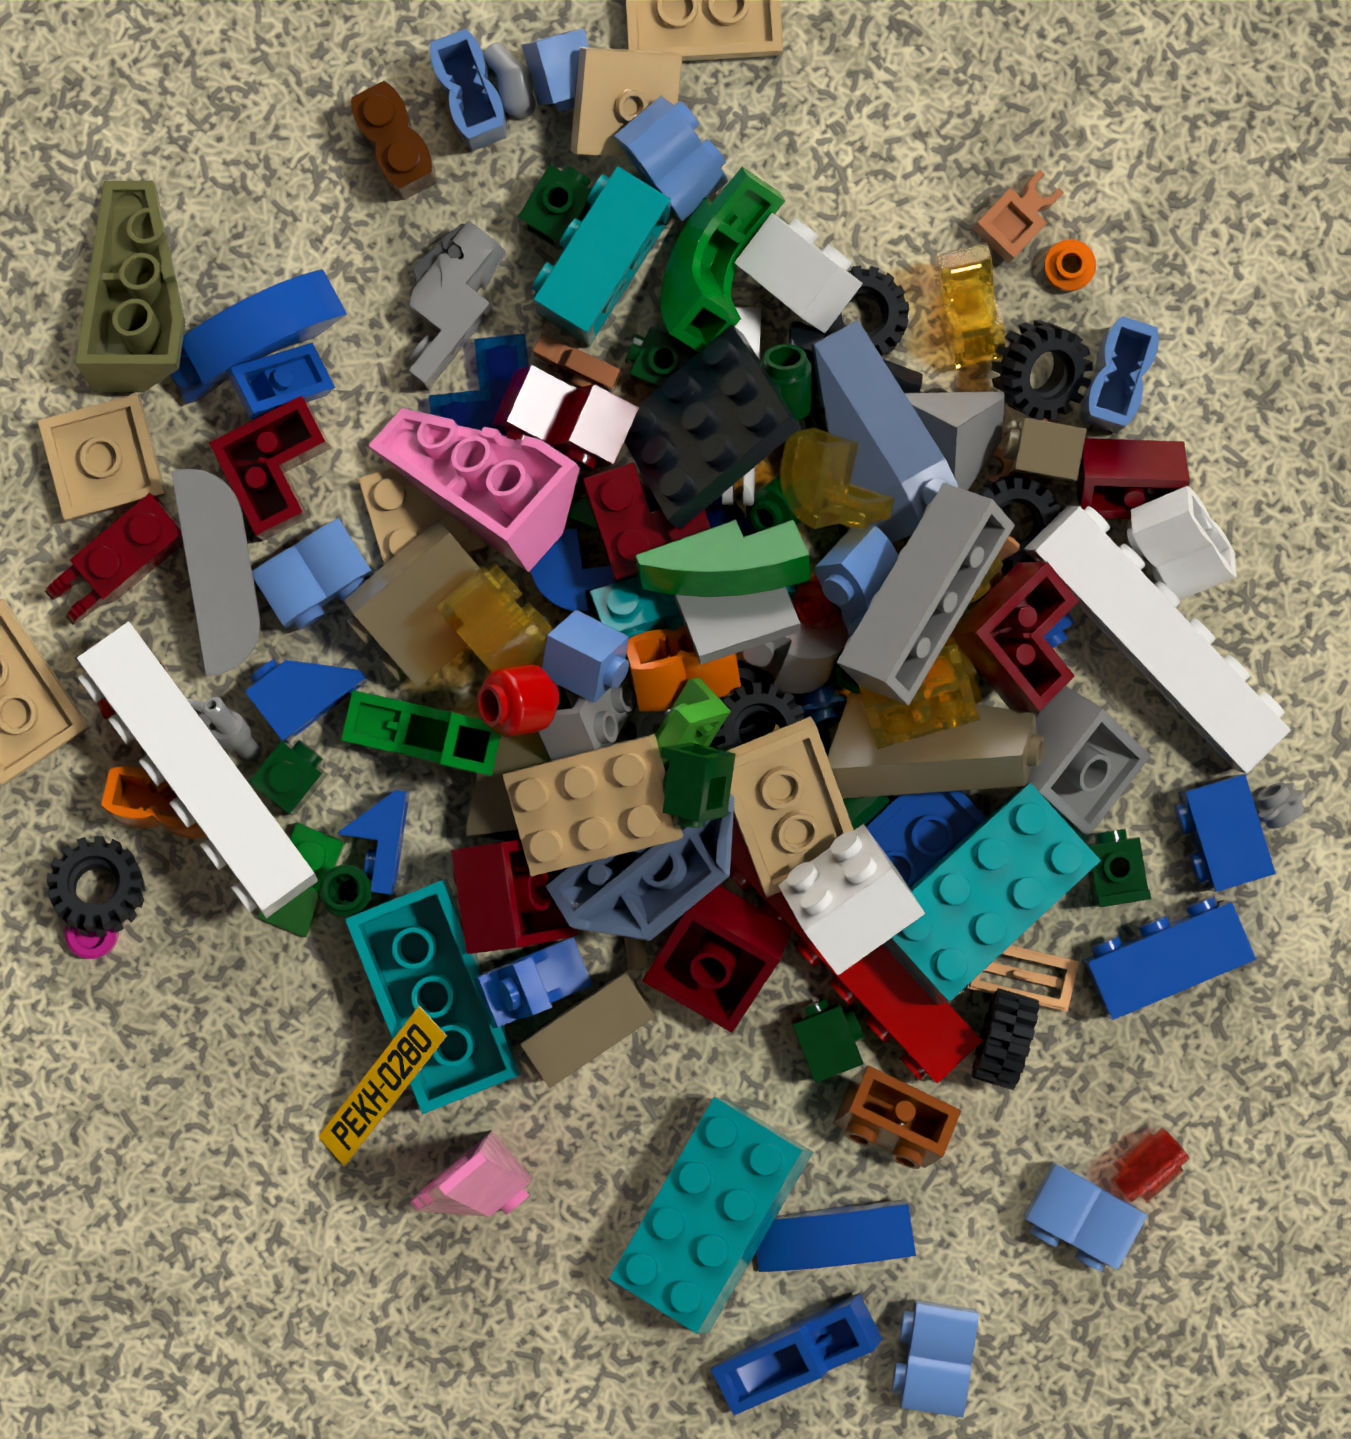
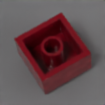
M521 839L451 850L454 866L453 878L457 886L461 928L464 933L467 954L519 948L578 936L577 929L569 926L546 888L551 881L567 868L531 876Z
M718 885L674 921L658 946L642 982L733 1033L781 960L793 927Z

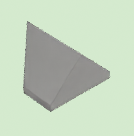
M1004 392L904 393L945 457L959 487L968 491L1002 441Z

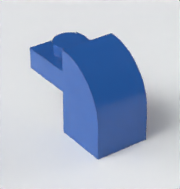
M577 528L564 530L562 536L531 569L533 580L544 598L558 609L568 613L578 610L584 614H589L587 594H590L591 590L615 583L609 566L583 569Z

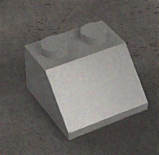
M1065 686L1036 717L1037 734L1044 736L1045 739L1044 753L1040 766L1031 767L1026 784L1031 783L1062 818L1089 837L1151 755L1103 708Z

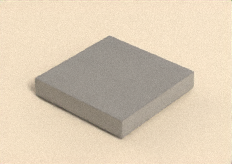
M786 587L741 596L698 597L673 595L700 665L801 632L800 621Z

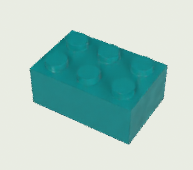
M619 166L616 167L610 178L602 174L587 198V201L591 204L586 217L582 222L575 218L570 223L559 243L563 247L562 255L555 266L548 262L543 266L531 288L535 291L534 303L537 314L588 347L595 340L671 219V199Z

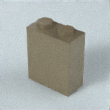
M439 520L344 599V602L353 613L346 620L366 644L375 638L386 651L379 659L398 681L407 675L417 688L513 608Z
M625 969L527 1035L520 1044L524 1052L518 1058L535 1083L544 1079L548 1087L551 1088L655 1018L656 1010L629 970Z

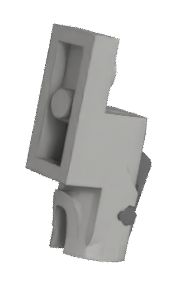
M470 221L457 226L413 267L417 284L413 288L409 306L418 317L439 332L435 339L426 336L409 358L414 363L409 372L414 379L428 390L492 312L490 302L478 294L477 291L480 287L485 291L499 263L507 255L506 251L495 240Z

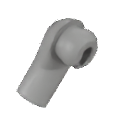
M499 42L491 44L486 48L483 56L485 64L498 77L499 96L506 113L517 118L528 117L533 113L536 106L531 73L504 45Z

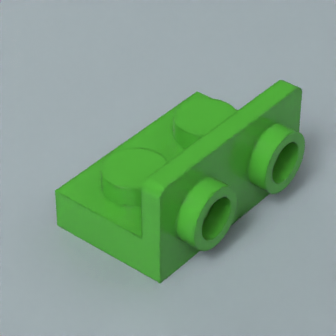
M696 677L688 680L657 730L655 736L660 754L662 747L689 742L709 747L731 711L701 678ZM662 758L665 772H667L670 760Z

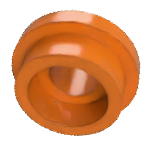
M1074 239L1062 240L1052 246L1047 253L1044 261V271L1047 279L1054 287L1062 291H1077L1085 287L1092 280L1096 271V259L1092 250L1085 243ZM1066 256L1075 257L1080 263L1079 271L1076 273L1066 272L1062 267V259Z

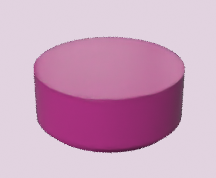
M66 926L65 940L71 951L79 957L95 959L105 956L112 951L118 941L119 932L116 933L114 928L106 930L107 936L98 937L94 931H90L89 936L81 935L77 928L74 927L71 930Z

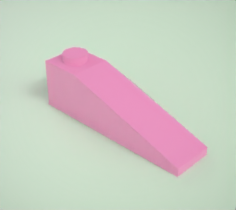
M402 408L368 445L376 455L491 547L528 573L564 532L580 468L574 461L541 439L525 436L523 440H513L501 435L497 429L483 427L481 431L459 426L453 419Z
M491 1130L416 1194L410 1201V1204L416 1211L490 1217L497 1210L501 1209L507 1215L530 1195L524 1187L530 1183L532 1177Z

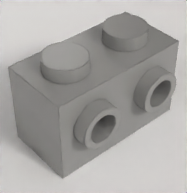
M624 678L616 689H608L595 703L556 684L559 691V704L555 717L548 728L539 731L551 760L613 745L636 704L634 690L630 682Z

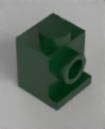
M650 326L646 337L639 334L635 335L625 358V363L633 366L630 372V379L656 390L699 352L676 337ZM662 351L670 353L674 358L672 366L667 369L658 368L653 361L657 353Z
M692 742L662 747L661 758L670 760L669 769L663 779L662 787L665 798L662 813L673 815V823L692 828L704 827L707 820L726 817L736 754Z
M1126 829L1095 833L1096 843L1087 845L1101 860L1088 872L1093 906L1101 908L1150 900L1151 893L1147 884L1140 837L1127 838ZM1116 857L1123 858L1127 863V871L1121 877H1115L1110 872V863Z

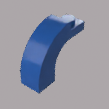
M323 269L299 275L241 300L185 334L179 369L170 375L186 404L198 401L229 379L226 371L230 367L263 358L287 346L313 339L346 316L347 312Z
M574 937L541 948L473 978L493 1028H498L514 1020L547 1010L552 1007V1002L593 985Z

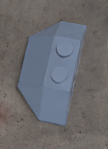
M730 793L726 817L705 821V826L701 828L681 826L683 837L679 840L568 867L551 881L546 888L569 926L579 930L651 941L730 876L734 797Z

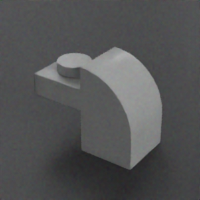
M805 601L798 616L801 632L736 653L737 660L775 674L776 678L773 685L779 686V691L808 693L822 687L830 678L838 655L845 646L849 636L842 614L809 601Z

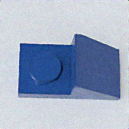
M313 342L230 367L226 371L249 418L253 420L301 395L309 402L327 396L335 388Z
M395 790L337 833L378 840L377 850L368 849L364 866V873L369 880H372L371 892L395 894L410 796L409 791Z

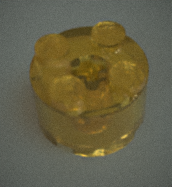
M496 563L488 570L484 565L435 606L491 672L499 668L531 664L545 652L547 635L553 630L550 624L529 602L522 608L516 603V600L523 593Z

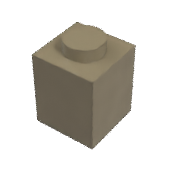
M1023 418L1019 422L1018 429L1010 428L1007 435L1004 458L1012 460L1010 472L1066 483L1077 481L1087 429L1032 418Z

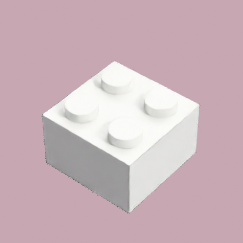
M864 824L854 831L843 833L837 837L829 849L812 861L796 866L789 873L787 879L778 884L802 929L837 975L844 972L925 914L896 867Z

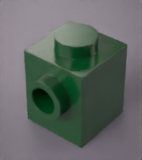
M549 164L517 217L519 225L562 251L563 247L559 243L570 223L575 218L582 222L588 213L591 203L587 201V198L592 190L588 186L591 180L570 166L565 165L562 171Z
M298 740L293 746L289 742L281 741L249 782L287 813L297 814L327 777L328 773L318 766L323 758L304 742Z
M826 998L797 1009L800 1018L791 1021V1024L815 1083L864 1064L856 1042L863 1040L864 1036L853 1010L844 1013L839 1003L829 1006Z

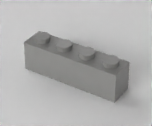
M946 483L941 485L933 501L926 507L924 515L908 543L900 551L895 565L880 590L873 596L870 607L854 634L847 640L844 650L836 662L861 687L909 706L1015 526L993 499Z

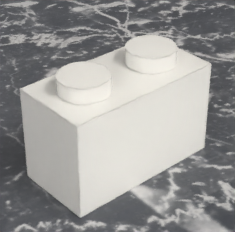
M771 213L734 263L798 316L823 333H826L863 283L847 271L853 262L830 244H827L823 251L814 245L819 235L796 217H794L790 224H787Z

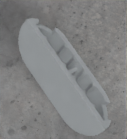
M199 469L174 470L171 473L206 676L222 674L236 668L248 658L257 643L260 631V615L243 513L234 491L218 476Z

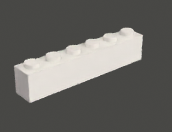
M1068 505L1024 550L1036 562L1048 561L1078 599L1077 606L1232 769L1247 774L1291 731L1280 719L1285 714L1284 710L1266 692L1262 691L1258 695L1245 682L1250 677L1248 671L1231 655L1223 658L1211 646L1216 639L1199 620L1192 618L1188 621L1178 611L1176 607L1181 602L1170 588L1161 581L1153 584L1141 571L1145 563L1133 549L1124 543L1118 547L1106 534L1110 529L1109 524L1096 510L1090 506L1083 510L1080 506Z
M129 621L77 657L85 670L83 674L77 677L95 703L105 697L116 712L108 718L109 722L126 745L134 739L138 742L146 753V756L141 758L139 763L156 786L164 781L168 783L177 796L169 804L187 828L195 823L201 828L208 839L200 844V846L218 870L228 865L239 881L231 886V888L249 913L258 907L264 916L268 918L318 881L311 867Z

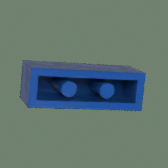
M1210 896L1186 906L1188 916L1170 923L1167 916H1162L1140 925L1138 929L1141 935L1122 943L1120 937L1115 936L1091 946L1093 956L1083 959L1082 962L1105 1016L1115 1020L1257 960L1233 903L1224 900L1217 903L1215 896Z

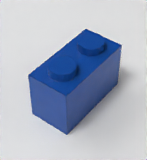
M1246 774L1234 775L1178 792L1181 803L1174 805L1175 815L1182 834H1191L1196 853L1190 854L1189 859L1198 884L1206 883L1208 891L1218 892L1276 874Z

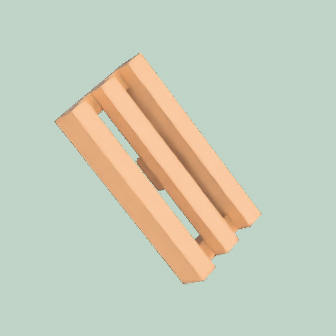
M1010 945L1002 954L1066 969L1064 979L992 962L983 970L1060 988L1059 999L980 980L981 973L966 986V988L994 994L997 988L1037 999L1041 1006L1068 1012L1079 961Z

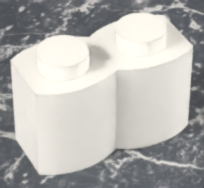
M1183 487L1131 509L1132 527L1127 529V536L1132 549L1140 557L1144 555L1151 563L1155 580L1164 583L1180 600L1237 577L1235 553L1221 528L1211 520L1203 503L1190 487Z

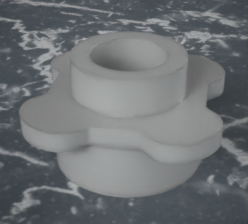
M1281 782L1265 788L1259 793L1258 801L1254 802L1260 821H1264L1268 828L1275 829L1293 822L1303 813L1304 806L1301 801L1305 798L1303 790H1296L1294 783L1285 784Z

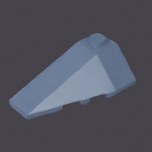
M859 320L854 321L811 345L820 405L825 409L830 441L826 442L829 460H833L837 490L834 491L836 506L848 531L855 528L876 526L893 543L914 533L924 515L926 507L933 501L943 483L960 487L942 452Z

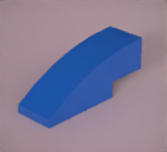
M906 1199L855 1207L854 1205H846L776 1216L756 1251L759 1272L834 1267L916 1256L909 1205Z
M859 1292L750 1345L717 1363L711 1368V1371L733 1415H736L824 1377L829 1370L873 1352L883 1338Z

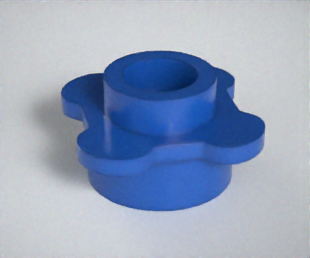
M830 686L820 687L815 691L804 693L797 699L798 705H801L804 710V719L811 716L818 730L836 725L840 721V717H842L845 709L844 705L847 703L846 698L839 696L837 689Z

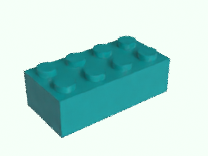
M1028 783L1026 786L1016 789L909 888L925 914L887 940L883 945L937 1005L948 1003L1101 860L1031 783Z
M447 879L345 919L392 1039H394L418 1006L447 1035L410 1083L422 1115L521 1075L523 1069L506 1026L492 1027L473 978L483 974L484 971L477 954L466 953L464 933L461 928V914Z
M713 1097L609 1279L694 1333L710 1332L811 1158L813 1151L731 1101Z

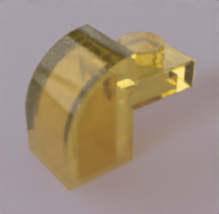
M987 243L936 254L938 274L934 275L936 293L955 368L1002 359L1003 356L995 353L999 344L1005 346L1004 322L994 295L992 257Z
M817 428L796 431L786 440L780 469L782 492L790 505L791 511L804 524L814 529L838 523L852 528L866 529L869 523L890 519L895 498L850 483L858 442Z

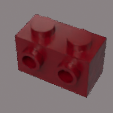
M1085 438L1076 481L1078 506L1083 510L1090 506L1103 518L1131 519V509L1183 487H1189L1190 477L1184 441Z

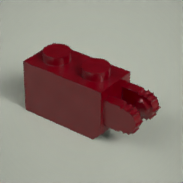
M148 493L70 559L73 565L49 584L45 593L51 600L67 594L82 578H85L93 590L83 599L72 605L66 615V618L72 625L79 623L105 601L113 603L179 549L184 544L180 523L159 498Z

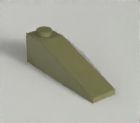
M104 181L75 364L94 392H145L179 369L186 322L154 181Z

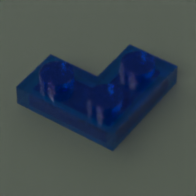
M525 333L474 339L480 390L429 395L430 414L453 419L457 425L481 431L483 427L497 429L491 425L515 371L529 366ZM499 430V432L501 433V435L504 436L505 433L502 432L501 430Z

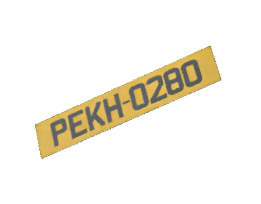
M420 1006L417 1007L319 1135L320 1140L343 1166H346L447 1037Z

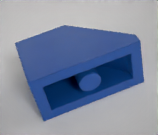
M273 659L250 676L254 684L245 692L280 739L289 742L350 696L352 690H358L370 679L363 671L292 660H285L279 665Z

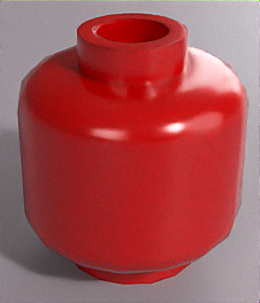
M529 663L499 668L490 672L478 691L477 708L482 721L498 735L504 737L535 733L548 728L555 717L559 704V691L549 674L540 666Z

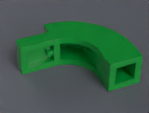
M744 167L739 169L713 202L704 197L696 207L674 245L663 277L660 306L665 326L669 334L698 352L703 350L710 341L718 337L731 324L736 326L741 320L731 298L732 281L738 266L734 262L771 213L775 214L785 202L778 190Z
M352 690L341 741L440 763L441 765L492 776L501 735L493 731L480 718Z

